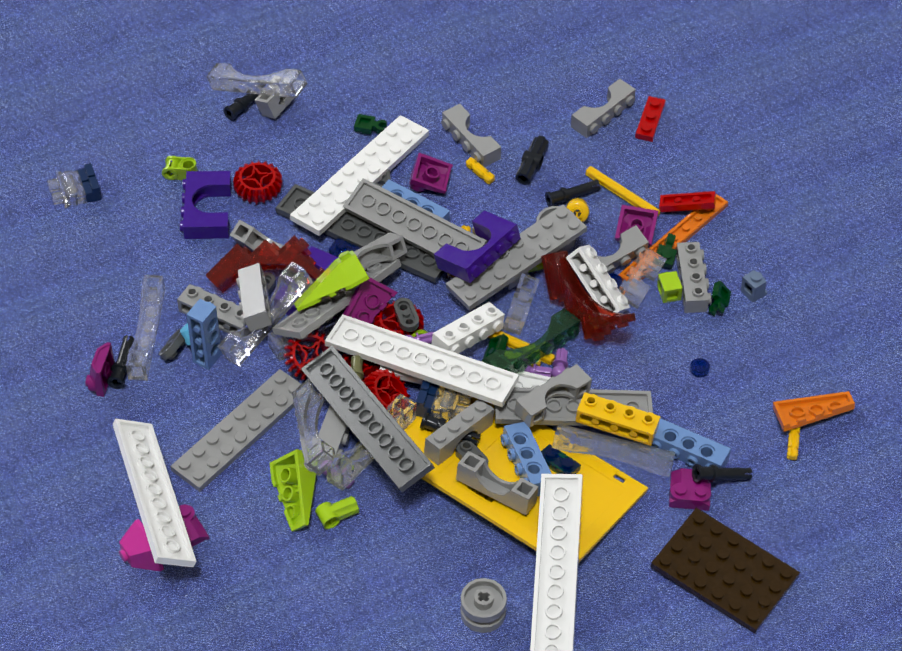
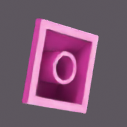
M139 519L135 520L119 541L120 557L124 562L128 561L133 568L153 571L164 570L163 564L154 562L143 524Z

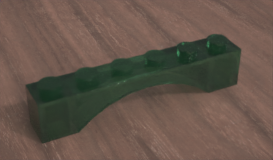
M563 308L551 316L548 330L537 341L517 349L497 350L484 358V363L516 374L523 372L531 364H535L545 355H549L554 349L563 346L565 342L575 338L580 332L581 320Z

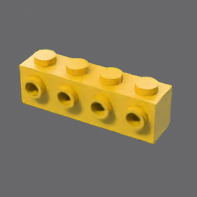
M584 392L577 409L575 422L651 446L659 427L660 416Z

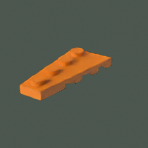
M849 391L773 402V410L783 432L855 409V402Z

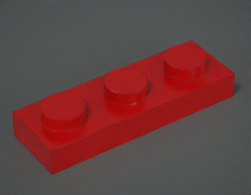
M648 96L635 138L653 142L665 107V99Z
M715 191L660 195L659 209L660 212L714 209L716 193Z

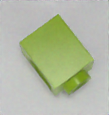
M677 271L658 274L657 288L662 302L667 303L681 300L683 288Z

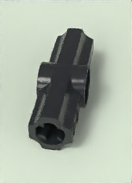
M544 136L534 137L529 149L524 151L521 165L516 173V180L520 184L526 185L530 183L536 170H540L544 154L549 146V141Z

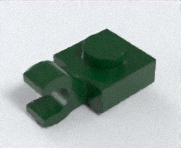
M669 233L668 237L665 238L664 245H658L653 263L669 269L672 268L677 250L672 249L676 235Z
M722 281L714 283L711 296L714 302L709 307V312L713 316H715L717 310L723 313L725 307L729 306L731 291Z

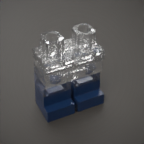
M91 163L85 164L83 169L68 170L63 173L61 171L56 172V178L47 180L49 192H53L51 196L54 205L64 203L65 208H68L70 205L101 200L100 187Z
M423 380L416 400L415 416L423 417L425 412H428L430 416L439 419L445 418V420L450 421L468 407L463 405L470 406L472 397Z

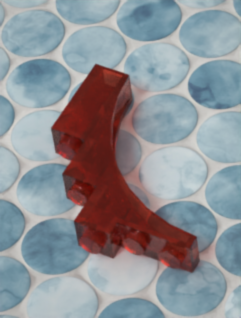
M294 235L281 249L274 242L270 244L266 239L253 252L246 246L242 248L237 243L205 276L224 293L237 282L236 278H239V269L260 263L263 271L275 269L291 270L303 273L315 280L325 270L322 267L317 269L314 266L316 262L309 256L311 254L308 249L310 245L302 237L298 239Z
M567 250L541 256L550 301L558 299L559 303L564 302L567 320L575 319L576 322L581 321L585 340L593 338V342L604 340L605 335L611 334V330L616 329L615 325H617V328L629 326L628 322L636 321L635 313L622 314L610 311L590 297L566 259L568 256Z

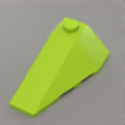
M353 251L341 253L339 258L335 259L294 303L298 312L319 303L324 296H330L331 298L342 288L349 290L368 280L369 277Z
M296 449L269 463L271 482L273 487H277L279 492L277 497L280 502H283L285 507L284 514L292 532L309 525L316 478L314 453Z

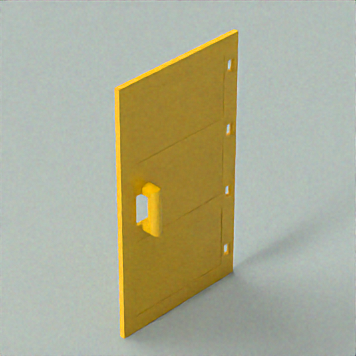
M439 389V399L435 402L433 408L435 411L432 416L439 419L445 418L448 422L478 399L465 394ZM486 402L487 404H489L491 407L494 408V404H491V403ZM415 403L396 421L424 453L425 438L434 431L426 428L420 429L423 417L415 416ZM494 411L493 423L481 433V439L478 440L479 444L477 447L488 458V467L497 477L504 481L516 482L520 479V476L516 475L513 461H510L508 458L506 446H503L501 443L504 426L510 424H495ZM534 425L530 427V430L551 473L583 475L579 544L580 562L648 491V487L548 426ZM568 445L574 450L571 452L568 449L564 448V446ZM456 448L452 456L440 465L430 460L435 468L421 479L537 551L540 496H537L536 503L528 514L524 515L456 480L457 467L460 461L455 454ZM617 475L625 481L622 483L615 479V476Z

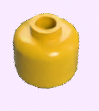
M575 198L566 205V208L572 211L582 222L586 221L589 216V206L586 201Z

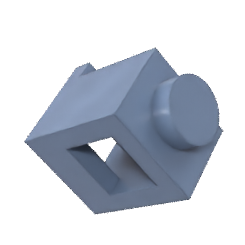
M753 270L743 276L741 292L751 302H755L767 294L765 290L767 281L760 272Z

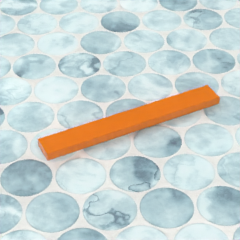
M716 194L714 209L693 210L647 249L643 256L638 257L619 273L618 279L629 287L634 288L659 266L653 263L655 253L659 244L664 245L665 238L668 237L669 233L676 235L672 249L676 250L677 243L687 242L728 206V201Z

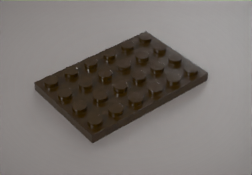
M697 507L651 562L650 566L754 634L800 575V572Z

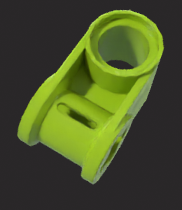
M168 156L165 160L166 166L162 169V176L169 180L186 179V171H198L196 160L191 157Z

